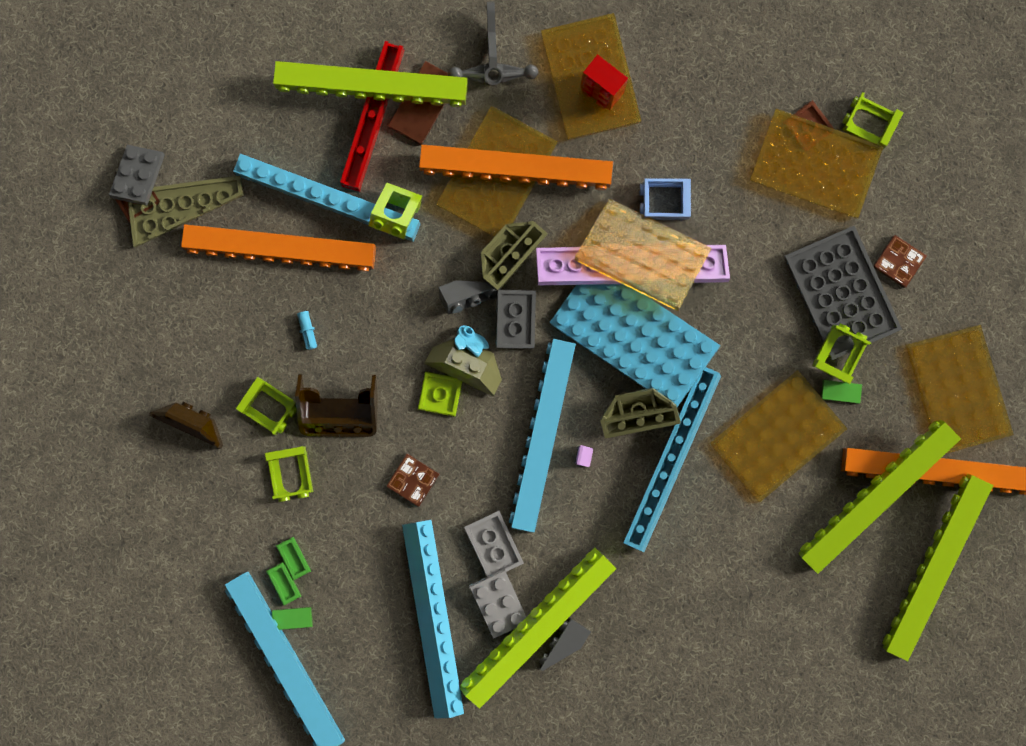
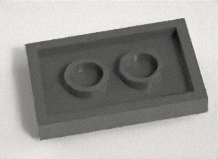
M127 145L109 196L113 199L147 206L165 156L164 153Z
M497 291L496 348H534L536 291Z

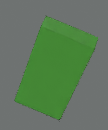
M823 380L821 399L860 404L862 384Z
M294 537L276 546L293 580L311 572Z
M284 562L266 571L283 605L301 597Z
M311 607L272 610V619H275L279 630L313 626Z

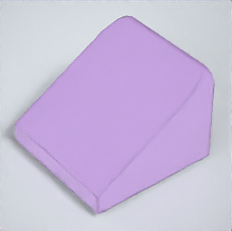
M580 445L578 447L576 465L589 467L593 449Z

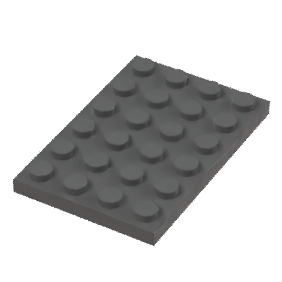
M855 226L784 256L823 343L832 325L839 326L840 323L850 328L849 331L854 334L859 332L867 336L866 340L871 343L902 330ZM842 335L838 337L829 353L831 361L852 351L853 340L849 336Z

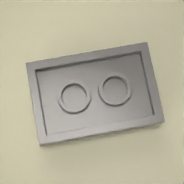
M500 511L464 527L487 577L503 569L507 572L524 564Z
M505 569L469 585L493 639L515 629L526 618Z

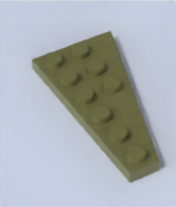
M233 176L157 186L153 188L152 192H155L158 197L159 204H155L157 201L152 193L147 206L128 202L133 247L136 248L244 196L242 177ZM152 204H153V206H154V207L150 208L149 210H147L146 212L143 210V209L147 208L148 206H150V205H152ZM140 211L143 212L141 215L137 216L136 218L134 217V215L137 214L138 212H140Z

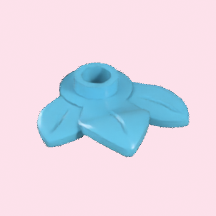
M465 325L459 327L458 334L454 339L458 350L467 348L476 357H479L483 349L489 348L486 339L475 333L471 327Z

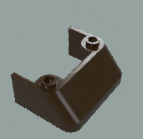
M298 374L295 401L299 430L303 435L371 437L376 434L378 401L376 375H372L371 388L359 391L358 399L320 398V393L317 389L311 387L304 388L302 374Z

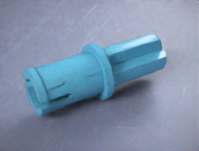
M309 311L297 313L301 327L300 333L303 335L305 347L307 350L315 349L317 347L313 332L315 328L312 327Z

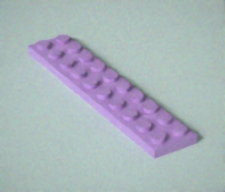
M726 245L536 248L538 285L729 282L730 280Z

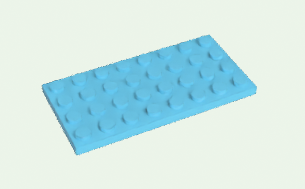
M629 284L576 285L550 321V324L640 386L645 389L654 388L675 403L677 407L720 348L718 343Z

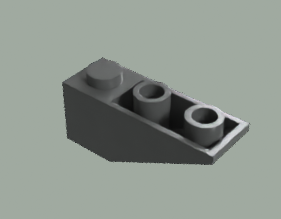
M456 280L439 287V298L449 315L459 313L471 306L475 307L481 302L496 299L497 290L488 282Z
M572 618L569 621L566 620L559 629L562 631L559 637L555 636L549 645L551 650L548 655L544 653L539 661L541 664L540 670L543 671L581 649L591 631Z

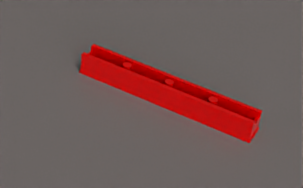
M385 41L376 70L398 72L405 51L403 46H397ZM367 97L340 183L342 187L360 192L388 105V98H385L384 101L373 99V97Z

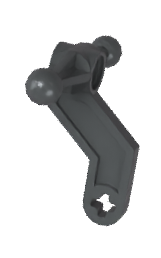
M494 1L487 2L489 63L466 70L453 67L448 71V76L465 77L469 80L490 85H497L522 76L531 80L535 79L538 75V68L535 65L530 64L525 68L497 63ZM491 70L498 71V74L494 77L488 75Z

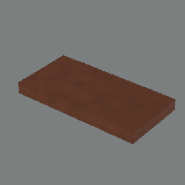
M425 61L418 73L448 76L447 72ZM404 100L388 126L422 145L446 103L436 106L432 105L431 102L415 104L411 100Z

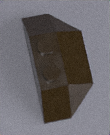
M184 401L182 404L173 403L151 411L148 415L217 448L223 447L215 420L210 418L211 414L201 409L197 412L192 409L193 405Z

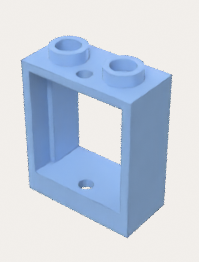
M644 179L643 184H640V196H643V203H640V214H643V220L690 219L691 179ZM649 187H681V213H649Z

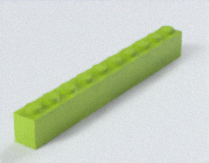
M275 61L273 84L280 92L296 90L301 94L316 92L317 95L327 96L330 93L335 94L337 97L353 95L358 99L373 97L375 100L384 101L385 98L393 99L395 102L411 100L415 104L431 102L432 105L436 106L446 103L452 107H461V105H466L468 81L465 77Z
M942 420L934 421L924 435H919L910 448H906L900 453L899 459L889 463L885 468L886 471L881 476L877 475L873 478L871 485L867 489H862L853 502L847 503L838 516L835 515L829 520V525L825 529L817 531L814 535L815 538L810 543L806 542L800 548L799 555L817 574L961 440L946 422Z
M967 474L966 477L963 476L960 480V489L957 494L953 495L950 502L952 506L949 512L946 511L943 515V524L940 529L936 530L933 537L935 541L932 547L929 546L926 550V559L923 564L919 565L916 572L918 576L915 582L912 581L909 585V594L906 599L902 600L899 607L901 611L898 617H894L891 623L892 629L883 639V648L887 652L906 661L909 660L994 485L970 474Z
M596 548L587 553L586 557L559 582L554 590L547 594L544 600L504 638L503 642L491 651L490 655L463 680L459 686L465 697L480 709L616 570L613 564Z

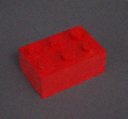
M597 54L584 70L580 88L584 95L597 100L596 103L601 108L611 110L624 94L628 77Z

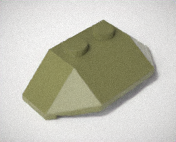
M534 221L506 224L481 252L483 279L498 291L533 254L548 233Z
M454 339L434 346L425 361L426 365L493 397L502 381L494 353L483 349L480 356L476 357L467 348L458 350Z
M654 388L616 395L600 420L605 439L681 424L677 405Z

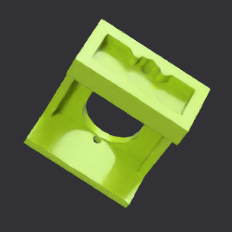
M862 92L859 97H854L850 105L853 109L850 114L847 113L842 121L845 125L842 130L883 150L888 145L904 112L898 109L893 112L864 98L865 93ZM857 110H865L888 121L881 137L854 124L853 117Z
M386 183L370 214L368 226L405 239L407 228L414 214L419 211L422 195ZM387 203L404 208L402 216L398 219L387 217L384 214Z
M840 323L839 326L832 325L812 366L850 384L853 379L851 375L866 346L870 345L871 342L866 340L867 336L859 332L854 334L849 331L850 328ZM847 335L853 340V349L843 369L840 371L826 364L825 361L838 337Z
M259 377L253 382L236 408L271 431L274 435L282 433L287 427L285 422L289 416L292 418L297 412L296 401ZM261 390L285 406L286 412L279 422L269 419L251 407Z
M302 446L265 453L266 461L269 463L274 492L272 498L278 499V502L290 500V496L297 495L298 499L309 497V493L313 492L306 447ZM297 456L302 483L297 492L290 493L283 486L279 459Z

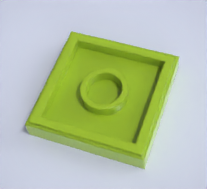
M425 372L418 410L456 417L462 381L450 376Z

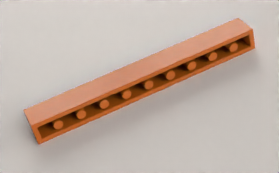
M421 145L419 168L426 175L443 173V176L453 177L454 174L462 175L461 177L463 178L480 176L483 180L500 178V181L510 182L511 179L519 180L520 183L537 181L540 185L557 183V186L568 187V184L582 189L587 188V186H593L597 190H606V188L611 186L613 161Z
M184 224L181 246L189 254H198L201 251L206 252V255L217 256V253L225 254V257L236 258V255L244 256V259L255 260V257L263 258V261L274 262V259L282 260V263L293 264V261H299L301 265L312 266V263H318L320 267L324 268L338 265L339 269L350 270V267H357L358 271L369 272V269H374L376 246L371 243Z
M843 448L841 471L847 472V476L858 477V473L866 474V478H875L886 471L885 468L889 463L899 459L900 454ZM941 458L918 479L923 480V484L935 485L936 481L942 482V486L954 487V484L960 483L963 476L966 477L967 474H970L994 485L993 488H1000L1002 493H1012V490H1018L1019 494L1026 495V467Z

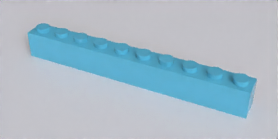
M243 154L239 155L234 168V173L244 179L369 225L370 214L375 206L374 203ZM387 208L384 209V214L391 219H398L402 216L401 213ZM412 218L407 228L405 239L414 242L420 226L419 220Z
M553 339L552 343L548 342L546 354L550 355L548 362L544 361L542 372L545 373L544 381L540 380L538 387L541 396L540 399L535 401L534 410H537L536 418L532 417L530 429H533L532 437H527L525 447L529 448L528 455H523L521 464L525 469L523 474H519L517 485L521 487L519 493H515L513 504H516L515 512L511 511L509 523H512V528L535 532L575 343Z
M706 367L692 386L679 415L681 424L674 426L624 540V544L645 552L721 378L719 372Z
M432 520L404 524L402 527L434 718L455 717L464 714Z
M246 572L225 584L227 596L236 603L235 609L239 616L244 617L246 629L255 636L254 642L257 648L263 650L266 664L269 667L272 666L275 671L274 677L278 684L281 683L283 685L285 697L294 704L293 710L298 718H302L305 732L308 735L311 734L314 739L313 745H341L345 738L284 632L277 628L278 624L275 619H272V612L250 573Z

